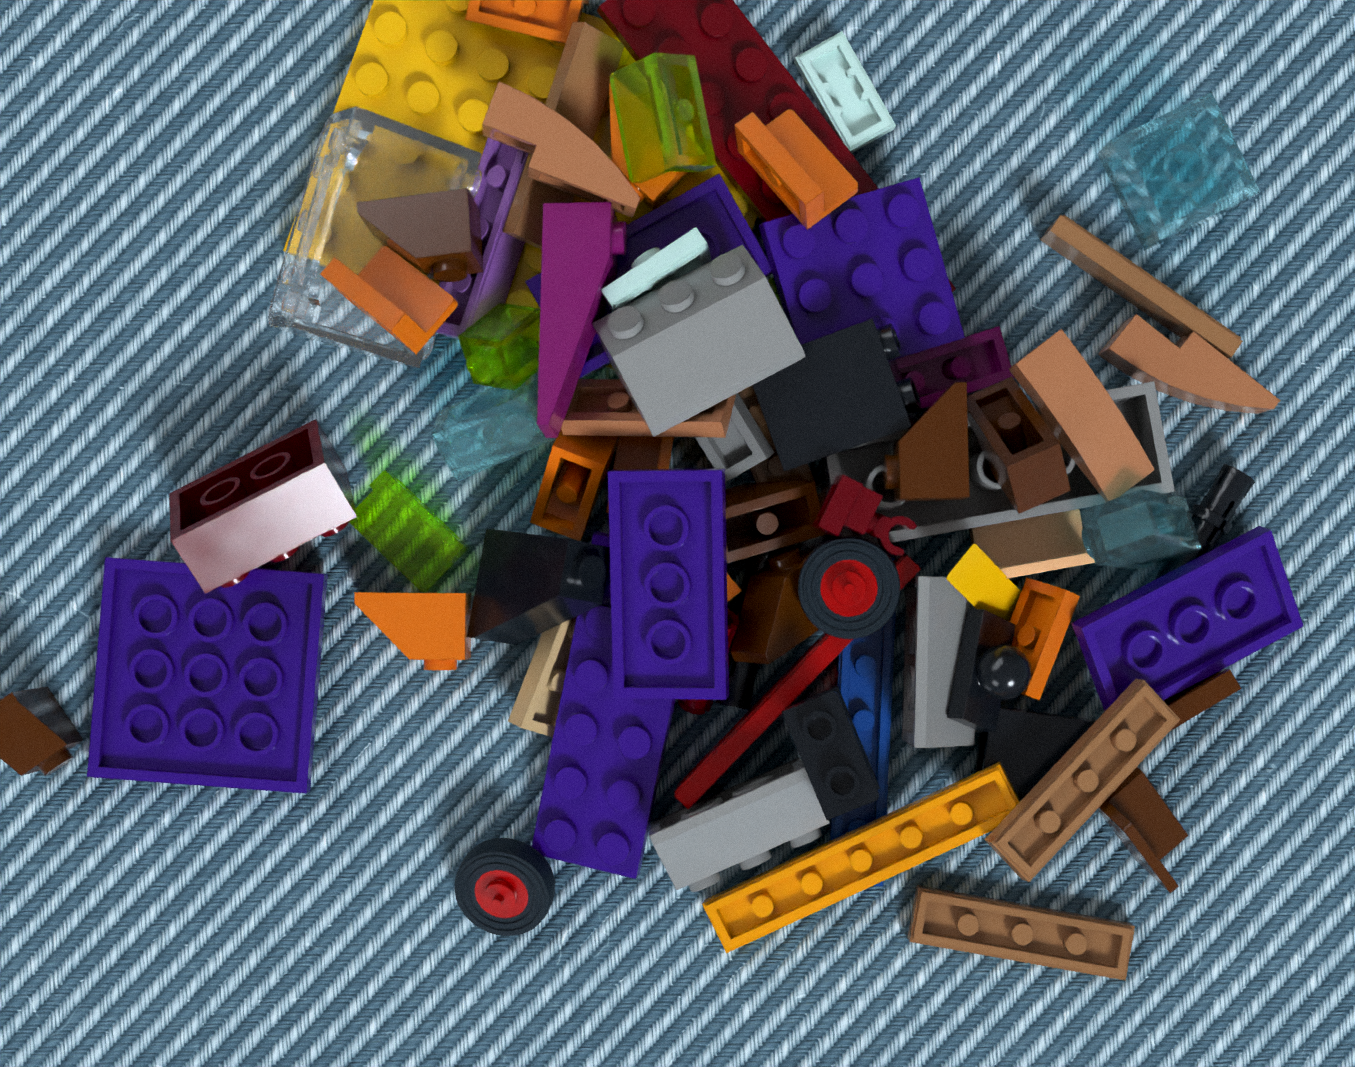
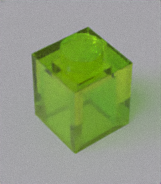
M498 303L458 335L473 384L515 391L539 370L540 308Z

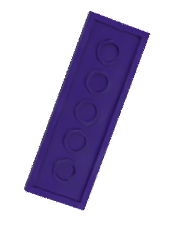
M599 531L593 533L591 544L610 547L609 534ZM610 562L602 604L578 615L576 618L532 847L544 857L636 879L641 870L676 699H613Z

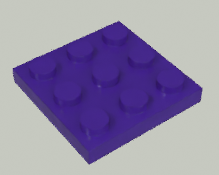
M920 177L853 196L808 230L794 214L758 225L783 311L800 344L858 324L877 315L880 316L883 326L891 323L897 333L902 356L895 359L965 338Z

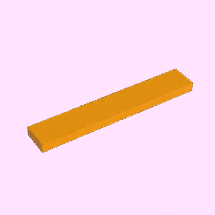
M998 762L705 899L702 905L726 953L993 831L1016 807L1020 800L1001 762Z

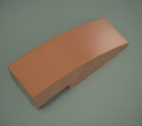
M499 81L482 124L483 136L533 155L528 166L529 178L590 202H611L614 211L633 218L640 197L621 170L599 146L556 111L534 97Z
M1137 314L1125 320L1098 353L1100 357L1141 383L1154 381L1157 391L1192 404L1224 411L1259 414L1274 409L1281 401L1194 331L1181 337L1174 344Z
M1062 329L1054 333L1009 368V371L1042 412L1040 414L1041 418L1107 504H1111L1155 470L1126 419Z

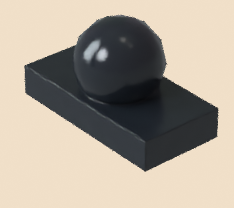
M968 609L947 718L977 731L996 732L1001 700L1018 697L1027 689L1031 680V663L1018 647L1012 646L1015 624L985 609Z

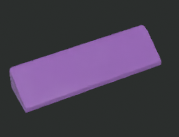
M487 138L470 190V194L480 210L483 272L467 274L465 279L457 282L440 281L439 286L457 300L458 306L436 333L479 347L490 348L525 242L502 231L529 153Z

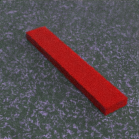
M906 553L899 555L893 561L899 574L900 591L921 570ZM823 633L678 783L674 791V797L689 809L853 639H842Z

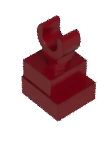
M844 474L836 476L812 527L830 536H839L842 528L857 535H864L866 532L877 538L878 544L886 553L898 556L903 555L904 550L890 542L889 531L895 525H901L905 529L914 530L917 527L915 522L904 516L887 517L877 513L876 510L882 500V495L864 487V484Z

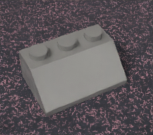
M743 244L592 323L612 368L653 437L806 357L767 278Z
M914 576L905 585L902 740L914 748L975 745V732H981L947 718L968 609L976 608L946 577Z
M799 757L698 801L689 809L686 807L651 822L649 837L676 890L689 886L691 892H697L721 880L719 872L739 863L741 870H747L764 863L772 857L769 850L789 841L791 847L796 848L816 840L822 836L820 827L830 822L824 816L804 764Z

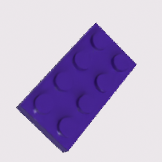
M717 174L626 225L627 253L626 255H617V275L615 280L630 271L634 260L647 250L655 247L662 250L695 227H697L707 242L711 261L743 244L765 277L771 275L772 270L766 255L721 175ZM541 273L525 281L539 307ZM607 303L601 318L612 313ZM595 333L579 379H584L611 364L597 333Z
M636 469L608 471L613 699L726 700L729 696L725 469Z
M1261 526L1234 538L1071 623L1104 711L1110 707L1135 679L1145 680L1164 701L1304 627L1272 531Z

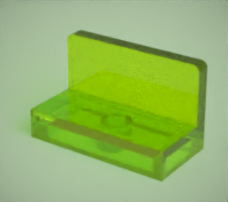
M655 52L610 74V84L630 182L643 183L667 172H702L717 166L695 55Z
M383 470L369 485L373 491L356 507L357 517L350 520L349 523L421 592H427L470 547L392 472Z

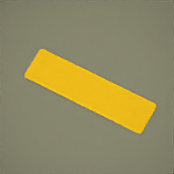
M974 543L949 572L946 579L976 609H985L1010 621L1021 591L1009 578L1006 579L1007 576Z

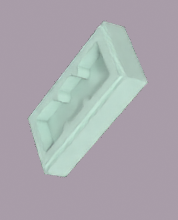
M843 31L795 57L794 64L827 122L851 153L894 130L896 124Z
M695 227L662 250L655 247L641 254L632 263L630 271L601 289L611 311L614 312L618 308L624 307L664 286L666 283L710 262L711 256L707 242L697 227Z

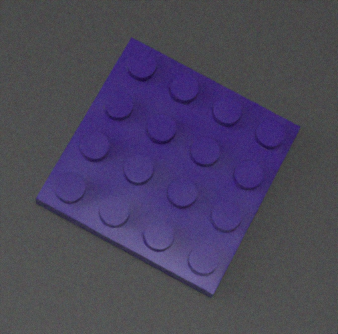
M105 557L87 777L305 794L310 792L328 574L255 568L240 583L228 588L220 586L205 594L185 563Z

